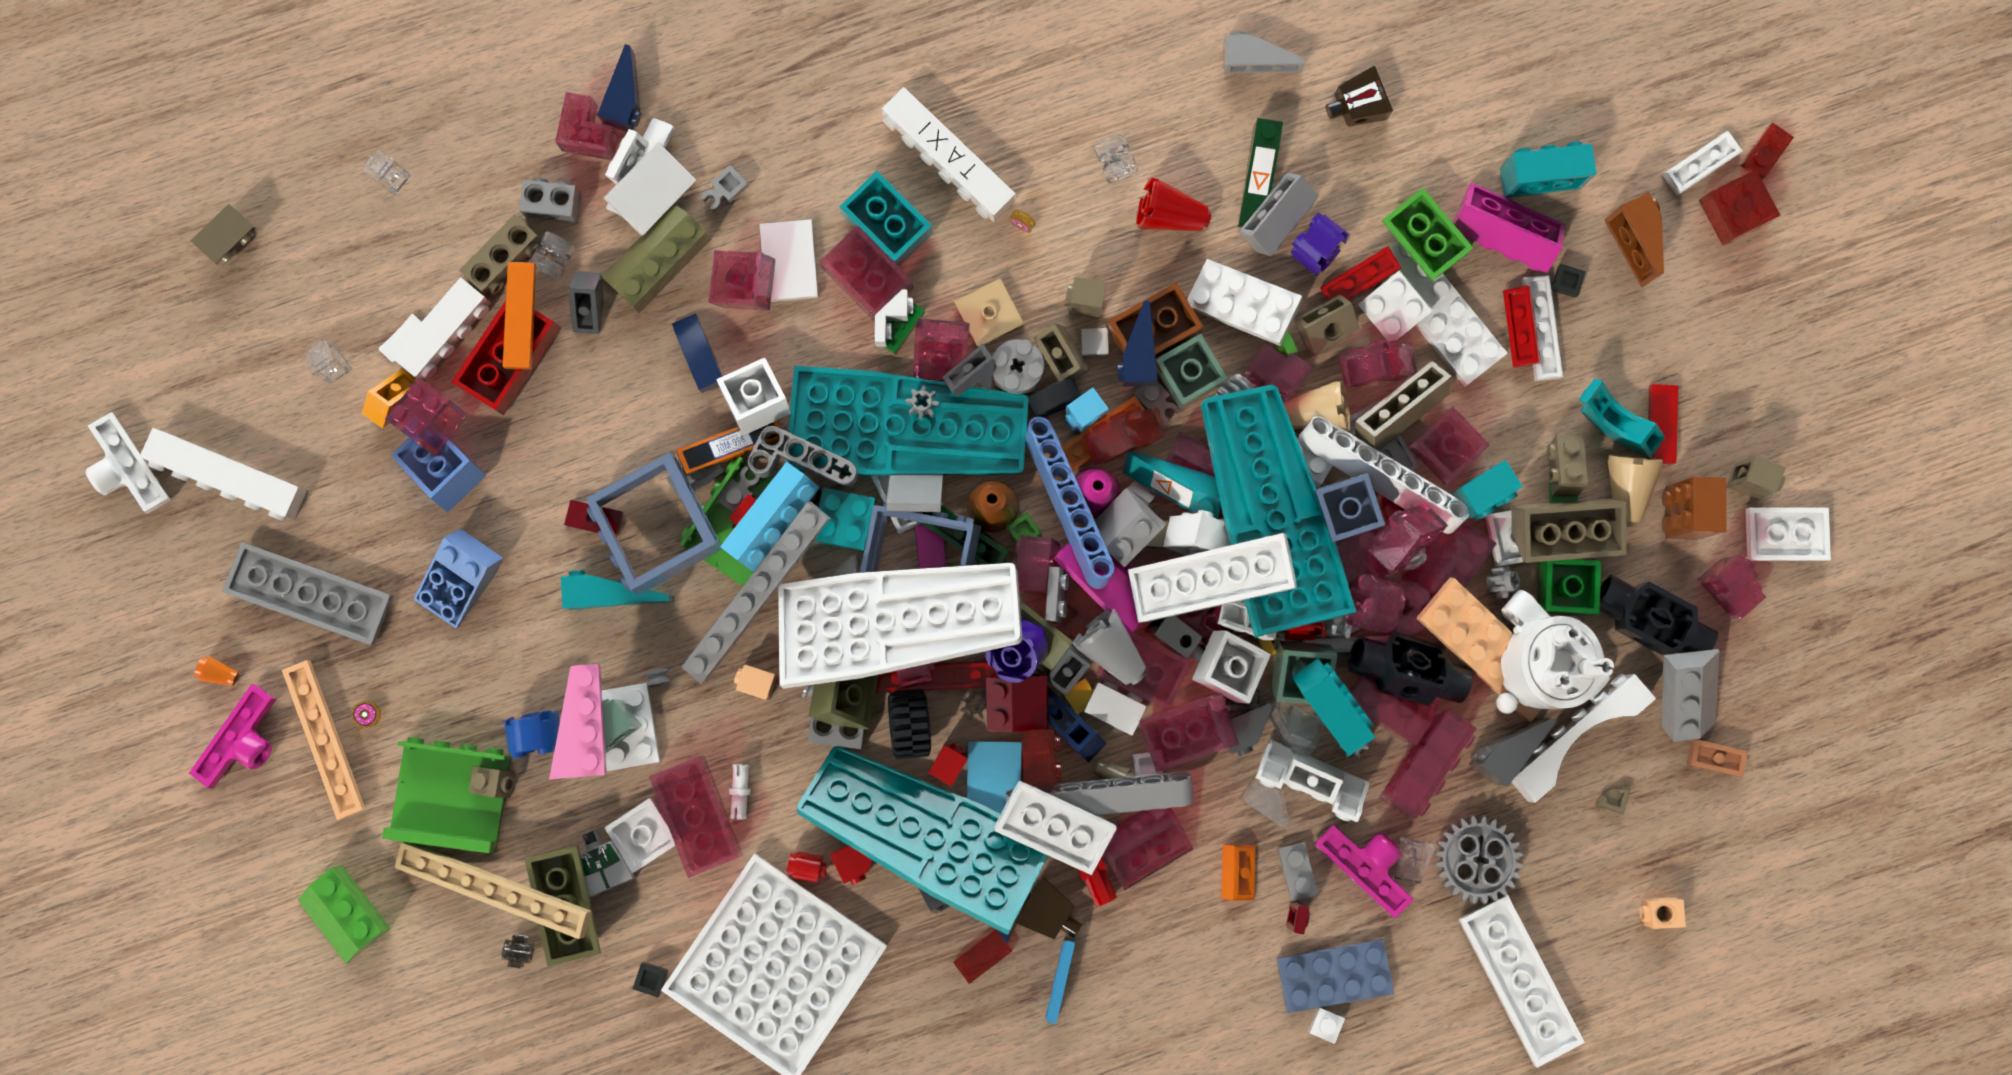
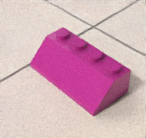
M1473 183L1469 184L1453 220V224L1466 239L1469 238L1478 242L1485 249H1494L1503 253L1510 260L1523 262L1532 270H1541L1545 273H1548L1562 249L1566 224Z
M1068 543L1053 559L1105 611L1109 610L1112 612V609H1115L1130 635L1141 624L1138 623L1128 569L1136 567L1129 564L1124 567L1109 553L1114 564L1112 577L1104 588H1092L1086 582L1072 547ZM1084 546L1087 551L1095 552L1091 546ZM1094 570L1096 574L1100 576H1105V573L1102 570Z

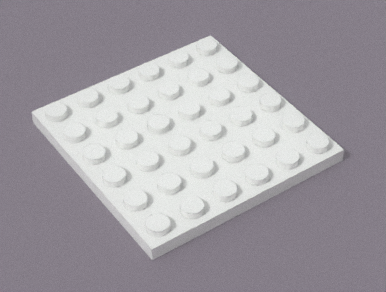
M755 853L661 991L781 1075H801L888 945Z

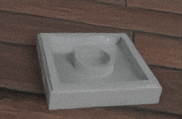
M890 474L887 511L941 512L943 474Z

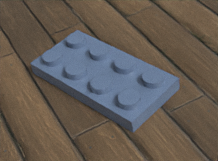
M1383 939L1276 958L1287 1013L1394 994Z

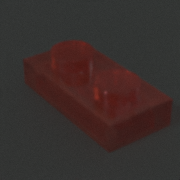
M1772 122L1740 166L1759 180H1763L1794 137Z

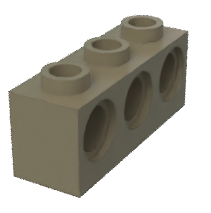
M514 214L459 271L489 297L491 294L494 295L502 289L503 282L507 279L508 262H524L528 257L534 256L540 250V245L543 241ZM522 234H527L526 241L522 244H517V238ZM502 253H508V259L503 263H499V256ZM485 271H490L489 278L486 281L480 282L481 274Z

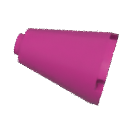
M1086 468L1075 476L1094 520L1121 494V487L1117 478L1104 468ZM1093 486H1098L1101 490L1097 491Z

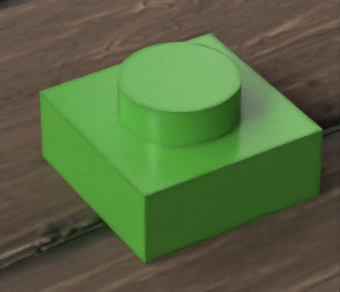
M1289 331L1281 346L1273 343L1277 354L1283 355L1284 360L1295 356L1298 352Z

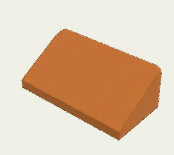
M1223 845L1221 897L1223 899L1255 900L1256 846Z

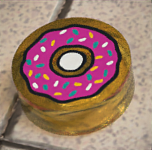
M1014 210L1009 217V221L1014 226L1027 233H1030L1036 225L1034 219L1021 210Z
M362 701L353 707L351 717L357 726L370 728L379 722L381 710L374 702Z

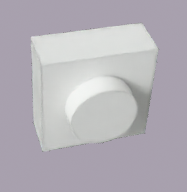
M1321 1007L1317 1008L1308 1032L1335 1044L1345 1018Z

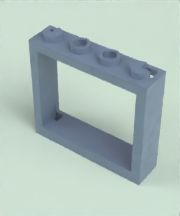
M671 452L586 498L589 505L587 512L593 522H597L601 529L598 531L600 539L605 545L608 544L612 551L609 557L614 566L620 568L623 574L620 579L626 590H631L638 595L722 550L720 547L721 543L678 458ZM667 470L703 542L636 578L601 506Z
M884 502L883 506L873 505L860 573L877 572L888 516L967 531L960 566L974 565L981 526L973 524L974 519L958 516L957 521L948 519L949 514L942 512H933L932 516L924 515L923 512L887 511V502Z

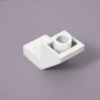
M901 290L875 315L876 347H887V339H892V323H887V321H908V314H913V298H909L908 290Z

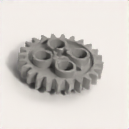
M1469 816L1468 823L1463 818H1459V827L1450 823L1449 827L1452 832L1442 831L1441 834L1445 841H1436V844L1442 847L1441 851L1433 852L1434 855L1440 857V861L1433 863V865L1442 868L1436 874L1437 877H1446L1442 886L1449 887L1452 885L1450 894L1456 895L1460 892V900L1465 901L1469 896L1470 903L1476 904L1478 897L1483 904H1487L1488 896L1493 901H1498V892L1507 896L1504 887H1515L1511 881L1512 877H1521L1514 872L1515 868L1523 867L1522 864L1516 862V858L1522 857L1523 854L1514 850L1520 843L1510 841L1514 833L1508 832L1504 834L1506 830V825L1504 824L1496 828V819L1491 818L1487 824L1486 816H1480L1478 823L1475 816ZM1479 836H1482L1483 839L1479 846L1478 838ZM1465 837H1469L1472 843L1468 851H1463L1461 848V841ZM1492 841L1498 844V851L1494 855H1490L1488 852V845ZM1474 857H1483L1482 862H1473ZM1462 864H1466L1468 867V874L1464 878H1460L1458 875V868ZM1493 868L1495 877L1492 881L1487 882L1484 876L1485 871ZM1476 873H1477L1478 881H1477V883L1475 884V883L1473 882V880H1474V878H1475V876H1476Z

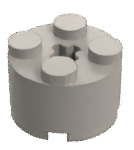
M1026 339L1009 340L1000 345L992 356L995 360L992 379L996 387L1000 391L1012 394L1028 395L1035 391L1042 380L1044 371V360L1039 349ZM1017 363L1018 366L1023 365L1022 372L1018 373L1017 370L1012 371L1013 364Z

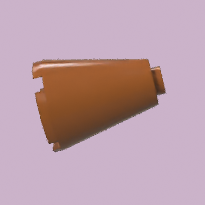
M987 480L976 485L969 493L966 502L967 515L969 518L974 519L973 524L980 525L982 531L990 533L1006 529L1016 519L1019 509L1018 498L1013 489L998 480ZM995 499L997 500V502L995 504L988 503V500Z

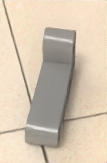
M768 426L763 429L748 458V466L760 478L770 476L781 458L840 487H852L858 479V472L854 464L849 460L775 426ZM771 435L780 436V441L775 446L767 445V439ZM795 446L804 447V452L799 457L791 456V450ZM826 457L828 464L824 468H816L814 466L816 459ZM760 458L768 460V465L763 470L755 468V463ZM836 462V468L842 472L849 469L851 476H845L842 479L840 473L833 470L834 463Z

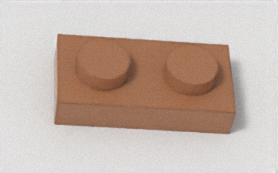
M1693 739L1687 765L1743 778L1748 751Z

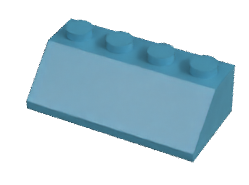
M786 462L720 547L754 572L806 503L810 502L819 491L820 487L805 474Z

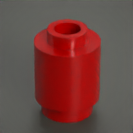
M799 851L797 854L790 853L786 874L792 875L794 879L818 883L820 878H825L827 862H823V856Z

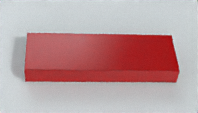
M1387 246L1321 286L1320 289L1327 301L1338 295H1342L1350 301L1398 272L1402 267L1390 247Z
M1531 286L1503 290L1513 367L1519 368L1541 364Z
M1651 384L1649 385L1648 420L1656 423L1665 436V439L1651 458L1663 460L1662 464L1673 465L1676 464L1678 385Z

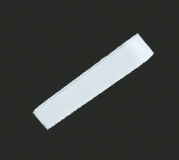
M1313 417L1299 435V442L1305 449L1351 477L1368 473L1374 491L1446 534L1453 533L1469 517L1470 512L1465 503L1323 417Z

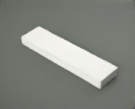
M1550 275L1524 277L1521 279L1522 286L1529 285L1532 290L1541 364L1533 365L1535 381L1563 378Z

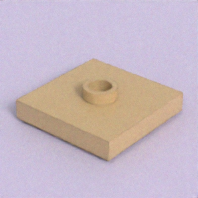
M1000 278L954 301V305L977 348L982 344L987 345L1024 326V322Z

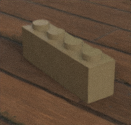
M1431 361L1356 420L1355 437L1379 451L1449 395L1452 376L1435 362Z

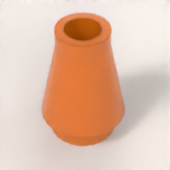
M211 656L209 658L202 657L194 672V677L199 678L200 682L224 684L232 687L237 682L239 671L231 669Z

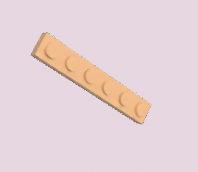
M306 660L283 669L285 681L337 820L366 810L311 660Z

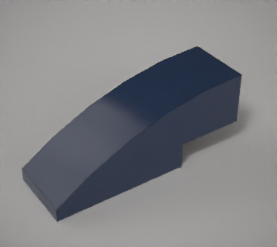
M695 313L672 323L699 391L704 393L718 387L716 379L723 377L697 314Z

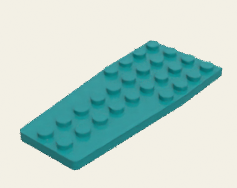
M794 365L788 432L849 460L854 464L858 476H890V474H943V476L1020 475L1024 470L1029 399L1023 394H1012L991 389L987 391L984 388L970 387L959 397H956L946 382L875 371ZM922 386H925L926 392H936V396L932 401L939 402V407L932 408L933 417L927 414L923 415V419L920 420L919 414L916 412L913 415L909 414V410L913 405L906 404V399H912L911 389L917 392L921 391ZM917 400L918 406L927 407V400ZM793 447L791 456H801L804 452V447ZM819 457L816 459L814 466L819 469L824 468L828 464V459L826 457ZM836 462L834 463L833 470L839 472L841 475H851L849 469H847L845 472H842L836 468ZM791 464L793 467H795L796 469H798L800 472H808V471H806V470H804V469H802V468H800V467H798V466H796V465H794V464Z
M1267 385L1206 398L1201 403V410L1229 546L1285 533L1295 573L1296 589L1244 600L1254 637L1355 613L1356 609L1336 542L1331 541L1314 491L1316 487L1277 386Z
M834 746L797 804L798 815L932 897L1007 935L1049 857L1040 851L996 832L994 826L1001 815L1000 813L840 746Z

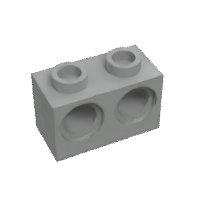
M536 177L532 178V181L523 180L519 211L527 218L577 223L581 192L570 181L559 180L557 184L548 183V180ZM543 193V197L539 202H532L535 194ZM562 196H569L566 204L558 205V201Z
M811 717L808 742L863 749L866 729L859 728L858 733L851 737L845 733L844 726L832 725L829 732L823 733L818 728L819 720Z

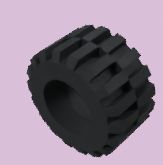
M923 689L890 692L888 696V715L894 757L898 760L929 756L931 752V731L925 692Z

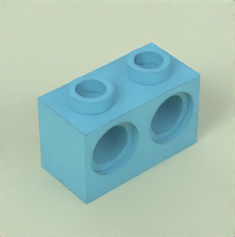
M1091 388L1067 405L1066 419L1064 420L1072 432L1077 430L1081 434L1107 415L1108 407L1095 389Z

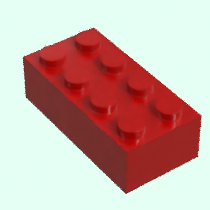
M506 300L451 382L502 415L506 413L561 329L553 320L534 310L532 369L503 368Z

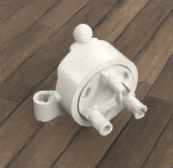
M1518 590L1501 609L1502 615L1514 624L1515 627L1513 629L1514 635L1511 637L1507 649L1501 658V668L1504 677L1503 684L1508 692L1502 693L1496 700V706L1499 711L1506 714L1512 713L1516 710L1518 702L1537 709L1576 707L1587 700H1594L1609 682V675L1613 673V670L1609 668H1614V663L1609 658H1604L1598 638L1578 617L1572 615L1551 617L1537 603L1534 597L1524 590Z

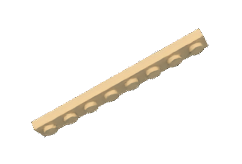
M401 842L395 864L396 869L574 938L581 939L585 937L591 915L590 910L420 845Z

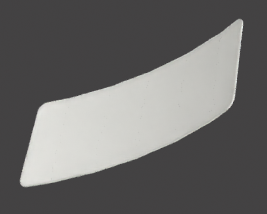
M411 314L404 324L379 347V350L391 362H394L395 360L391 357L419 326L421 321L414 314Z

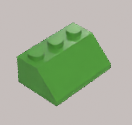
M1424 188L1420 189L1382 220L1384 225L1431 281L1453 267L1473 249L1472 245Z
M343 866L329 869L310 884L298 899L299 903L346 964L391 929Z

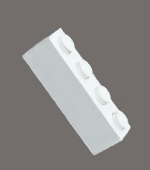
M460 277L391 358L422 382L425 379H429L435 374L436 366L441 360L448 358L453 353L454 345L470 333L473 323L486 315L491 302Z

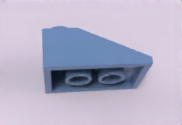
M430 419L391 454L393 459L429 498L447 513L486 476Z

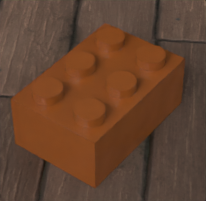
M1177 282L1145 299L1150 300L1155 359L1201 333L1203 326ZM1144 300L1107 322L1106 327L1122 355Z
M1691 477L1665 487L1662 493V504L1665 506L1662 530L1665 532V539L1698 540L1727 532L1726 478Z

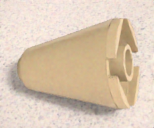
M1342 380L1332 382L1283 402L1294 430H1304L1313 417L1316 416L1329 420L1347 432L1351 430L1350 409L1346 403L1348 397Z
M1608 455L1612 499L1626 502L1627 527H1635L1636 522H1642L1661 472L1663 460L1639 456Z

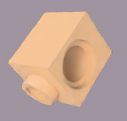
M744 664L743 669H738L734 683L737 684V691L764 700H770L778 675Z
M1675 897L1642 899L1643 906H1640V918L1644 922V926L1652 929L1686 927L1683 899ZM1663 906L1665 908V916L1659 920L1657 910Z

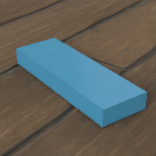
M1063 939L1045 1015L1047 1022L1054 1024L1057 1023L1074 951L1075 941L1072 939Z

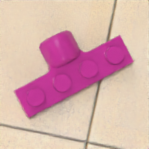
M251 684L189 774L207 788L214 789L235 760L246 768L257 769L269 759L272 748L268 741L258 735L257 727L277 699L260 686Z
M1333 823L1315 841V845L1392 917L1396 918L1414 900L1388 874L1389 868L1401 857V852L1398 846L1386 835L1377 833L1365 846L1360 847Z

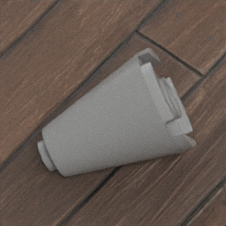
M1112 609V612L1107 610L1097 616L1086 626L1088 630L1085 635L1082 636L1079 633L1074 639L1073 646L1125 685L1130 683L1135 685L1145 676L1144 670L1146 666L1115 609Z

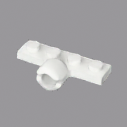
M111 412L88 425L105 452L103 460L86 469V476L95 490L102 495H108L121 486H127L146 514L171 501L150 467L147 466L146 461L139 457L140 452L114 413Z

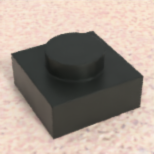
M1564 264L1558 265L1551 287L1552 291L1574 298L1578 297L1586 271Z
M642 962L632 989L659 997L668 970Z

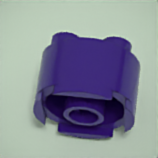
M1317 213L1309 223L1311 227L1307 233L1301 232L1292 243L1294 247L1290 253L1300 264L1316 276H1319L1320 271H1325L1340 253L1339 244L1341 241L1346 244L1350 233L1326 215Z
M1021 620L1022 641L1019 644L986 651L987 663L998 672L997 676L1008 682H1021L1030 677L1044 663L1048 655V643L1045 631L1041 626Z

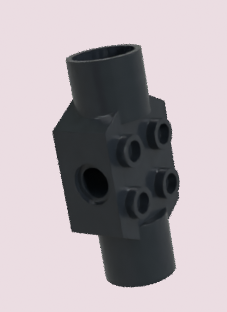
M1609 575L1600 586V611L1615 618V631L1662 656L1675 654L1676 652L1688 653L1713 650L1718 638V631L1699 622L1697 607L1651 582L1641 583L1634 587L1614 575Z
M1395 631L1384 643L1363 636L1358 637L1351 647L1348 658L1349 671L1374 679L1381 693L1427 706L1436 698L1460 704L1467 698L1472 686L1473 675L1471 669L1452 663L1443 645Z

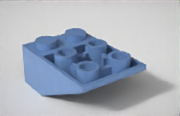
M460 528L443 538L413 599L457 629L493 579L503 557Z

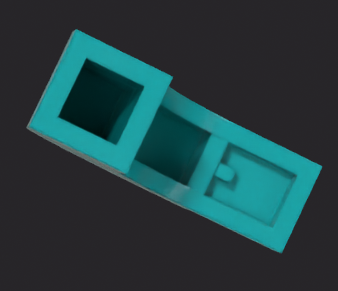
M1594 378L1579 398L1584 406L1581 412L1596 428L1615 442L1635 453L1651 458L1665 439L1656 423L1643 419L1621 406L1611 395L1603 381Z

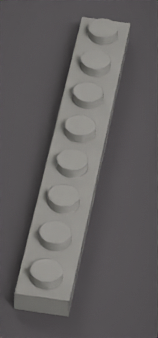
M807 502L683 664L682 668L700 684L708 680L831 520L829 516L812 502Z

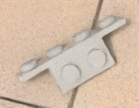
M653 118L643 137L638 132L629 129L626 136L622 139L620 147L614 159L610 162L605 175L617 184L657 142L665 148L675 128L671 124ZM609 203L607 204L606 208L609 211L620 215Z

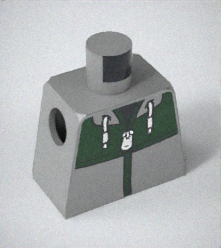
M597 830L582 835L587 851L581 853L580 856L589 897L638 877L636 872L632 873L613 841L602 844Z

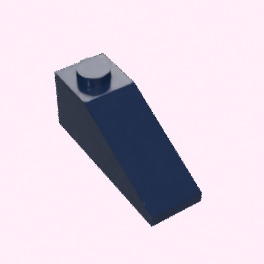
M627 44L624 45L597 113L603 124L628 132L629 129L633 130L634 126L637 127L641 119L635 54L631 46Z
M1144 300L1123 353L1121 363L1117 364L1118 380L1123 379V387L1155 384L1157 381L1150 300Z
M1048 687V724L1089 763L1107 743Z

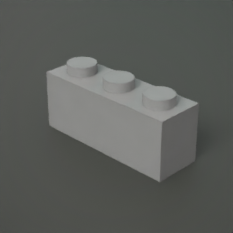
M1286 173L1240 229L1239 233L1257 253L1271 256L1280 248L1281 243L1288 234L1295 230L1297 223L1304 214L1312 209L1313 203L1319 195L1302 175Z

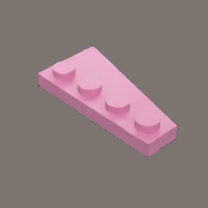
M601 664L570 667L549 779L607 775Z

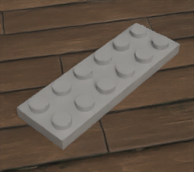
M244 542L240 544L222 590L226 594L373 646L393 598V595Z

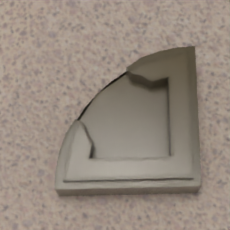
M1624 787L1611 788L1599 796L1595 806L1623 814L1631 789Z

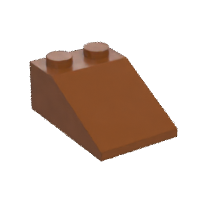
M1647 192L1620 206L1605 219L1641 288L1664 274L1662 215L1658 201Z

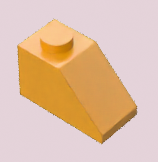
M403 368L367 392L362 414L381 428L386 427L401 416L422 388L423 383Z

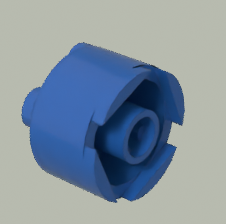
M558 710L523 714L520 719L514 720V717L503 720L508 752L511 753L512 758L527 756L528 753L538 750V754L555 751L560 725Z

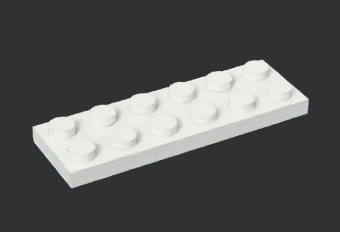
M1399 241L1390 246L1391 251L1402 267L1401 272L1433 309V312L1415 326L1464 387L1508 354L1444 274L1431 281ZM1391 275V276H1389L1388 278L1384 279V280L1381 281L1380 283L1383 284L1384 282H1386V281H1387L1390 277H1392L1393 275Z
M1285 533L1128 569L1138 623L1297 588L1287 535Z
M1503 895L1498 898V901H1491L1458 918L1535 1067L1538 1068L1585 1043L1508 895Z

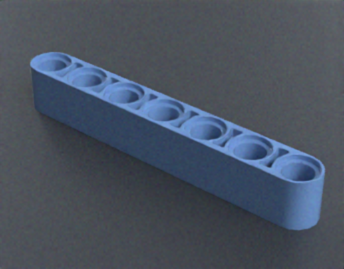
M1035 417L1029 422L1026 431V445L1086 582L1092 588H1104L1109 583L1114 572L1113 561L1052 424L1044 417ZM1033 431H1040L1043 435H1037ZM1048 453L1052 455L1053 458H1047L1043 454ZM1053 476H1059L1064 481H1057ZM1064 499H1069L1074 504H1067L1064 502ZM1074 522L1081 523L1085 528L1076 527ZM1084 546H1091L1095 552L1087 551ZM1094 570H1102L1105 573V576H1100L1096 574Z

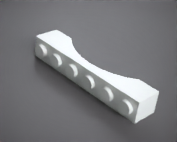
M1621 674L1610 683L1612 687L1608 691H1601L1594 700H1591L1592 704L1587 709L1581 708L1571 716L1573 721L1566 727L1561 725L1551 733L1553 738L1546 744L1540 743L1512 781V784L1528 802L1536 803L1556 785L1557 774L1563 757L1582 733L1608 719L1622 716H1637L1656 699L1635 674Z

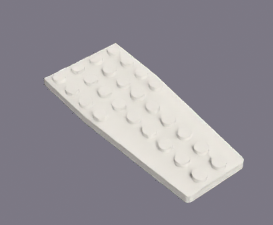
M1012 563L853 573L784 583L778 587L780 686L783 689L874 676L1016 645L1022 641L1018 571Z

